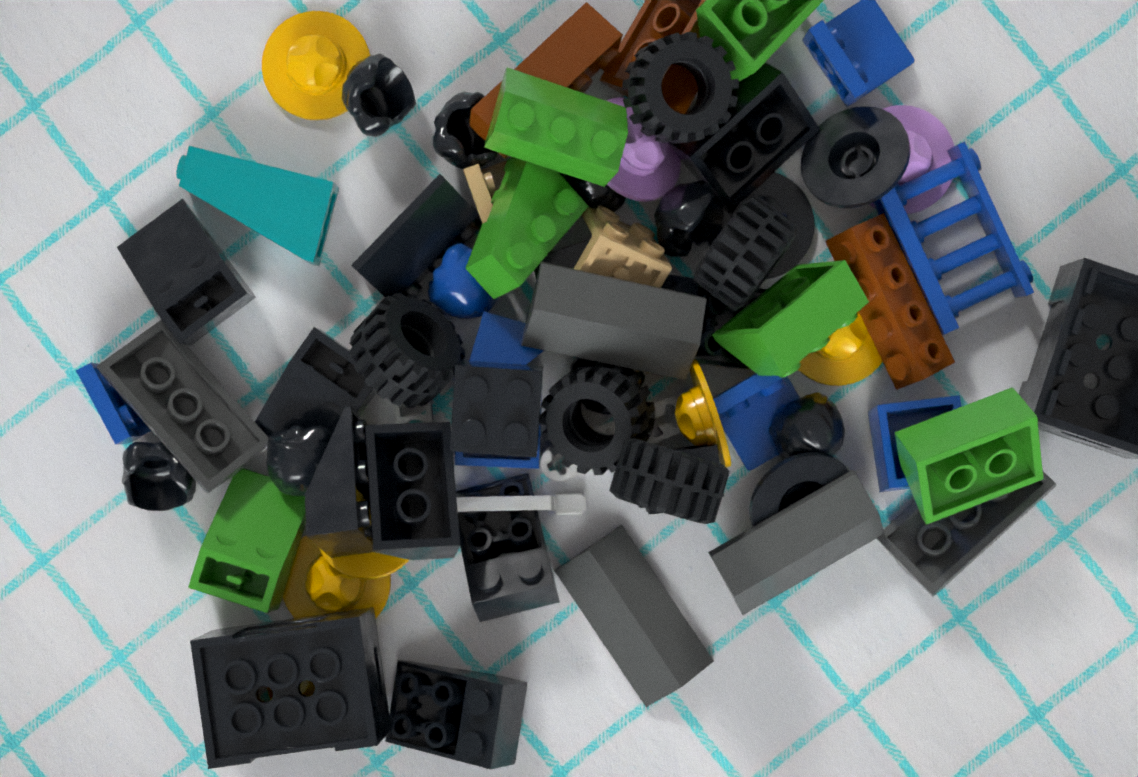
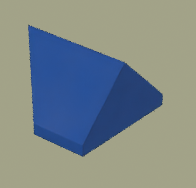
M484 311L469 361L527 365L545 350L521 345L526 323Z

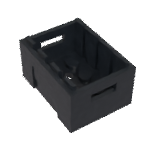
M1083 258L1062 265L1059 268L1048 305H1051V309L1027 381H1022L1019 395L1037 415L1039 430L1125 459H1138V275ZM1101 334L1106 335L1110 340V345L1106 350L1099 349L1096 344V340ZM1088 373L1094 374L1097 378V385L1093 389H1089L1084 385V377Z
M374 607L215 629L190 640L208 769L249 764L260 757L334 747L335 751L378 746L392 730ZM303 680H309L314 684L315 691L313 695L306 696L302 694L300 684ZM261 686H267L272 690L273 697L270 701L265 702L259 698L258 690Z

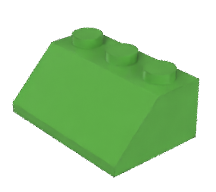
M705 0L696 9L700 38L707 36L714 40L712 43L713 48L722 46L727 54L722 58L725 63L733 61L736 70L730 71L731 79L741 81L754 74L824 0Z
M507 67L484 148L605 187L619 170L628 135L627 108Z
M845 260L796 265L712 334L718 344L759 376H779L782 378L797 371L801 366L800 361L809 353L816 352L825 347L830 341L829 336L837 329L853 323L858 317L857 312L868 304L869 301Z
M1013 387L895 432L900 465L926 525L1044 479L1037 415Z

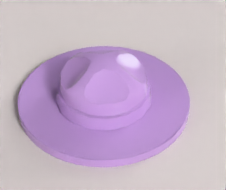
M617 97L606 101L624 107L623 99L625 98ZM627 107L628 135L619 170L607 185L626 198L641 202L654 201L663 197L665 193L675 186L680 174V158L668 142L655 141L656 136H646L640 131L643 126L640 123H632L629 116L634 113L631 107Z
M896 105L883 108V110L890 112L902 123L910 140V159L904 175L898 182L899 185L951 162L947 150L954 147L953 140L946 127L935 116L913 106ZM952 180L907 200V205L904 206L906 213H917L936 203L945 194ZM873 202L869 204L870 206L875 208Z

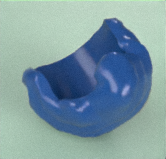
M462 243L453 245L446 250L440 267L433 271V280L428 285V297L432 304L451 316L465 319L482 317L484 311L489 312L498 298L493 299L465 269L473 249Z

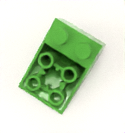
M245 468L240 470L232 477L201 545L188 588L265 613L278 610L306 524L305 496L284 494L275 486L270 476Z

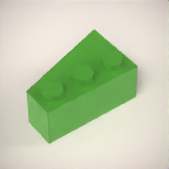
M514 157L509 158L505 164L503 171L506 173L500 188L493 195L491 212L487 222L481 226L465 268L493 299L520 287L589 207L559 172Z

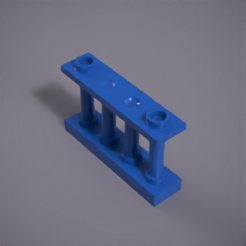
M965 141L947 150L951 162L902 185L897 183L890 192L873 202L878 215L885 214L942 335L959 328L956 318L959 317V312L1011 288L1015 298L1034 293L1030 284L1033 282L1031 270L1025 261L1019 260L980 176L981 162L972 148L968 149ZM959 176L969 199L918 223L915 220L910 221L904 209V206L907 205V200ZM974 214L977 215L986 234L985 237L936 260L927 258L921 245L924 243L925 237ZM994 252L1003 274L952 298L949 295H944L938 282L942 279L941 275L985 254Z

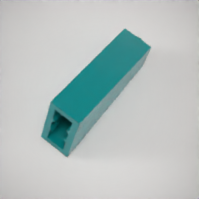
M193 146L188 147L187 155H182L177 165L176 177L180 179L179 186L306 262L320 266L339 187L334 182Z

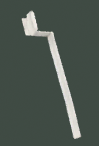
M555 493V497L552 495L456 497L458 512L556 511V515H583L582 511H586V496H582L583 493Z

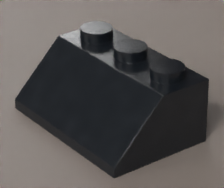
M766 62L754 74L739 81V88L732 90L731 95L738 97L736 107L728 108L727 111L732 116L727 123L718 125L719 131L713 135L704 136L705 139L679 144L668 142L686 168L699 181H705L710 184L719 194L723 206L729 212L735 209L741 201L748 197L820 130L784 73Z
M439 174L351 266L384 297L388 295L392 297L394 293H402L404 296L407 294L417 296L423 289L419 283L430 272L433 274V271L440 267L446 250L458 243L466 245L478 233L480 228L476 224L481 218L454 187Z
M450 422L365 425L373 552L408 560L455 557L460 547L453 451H450Z

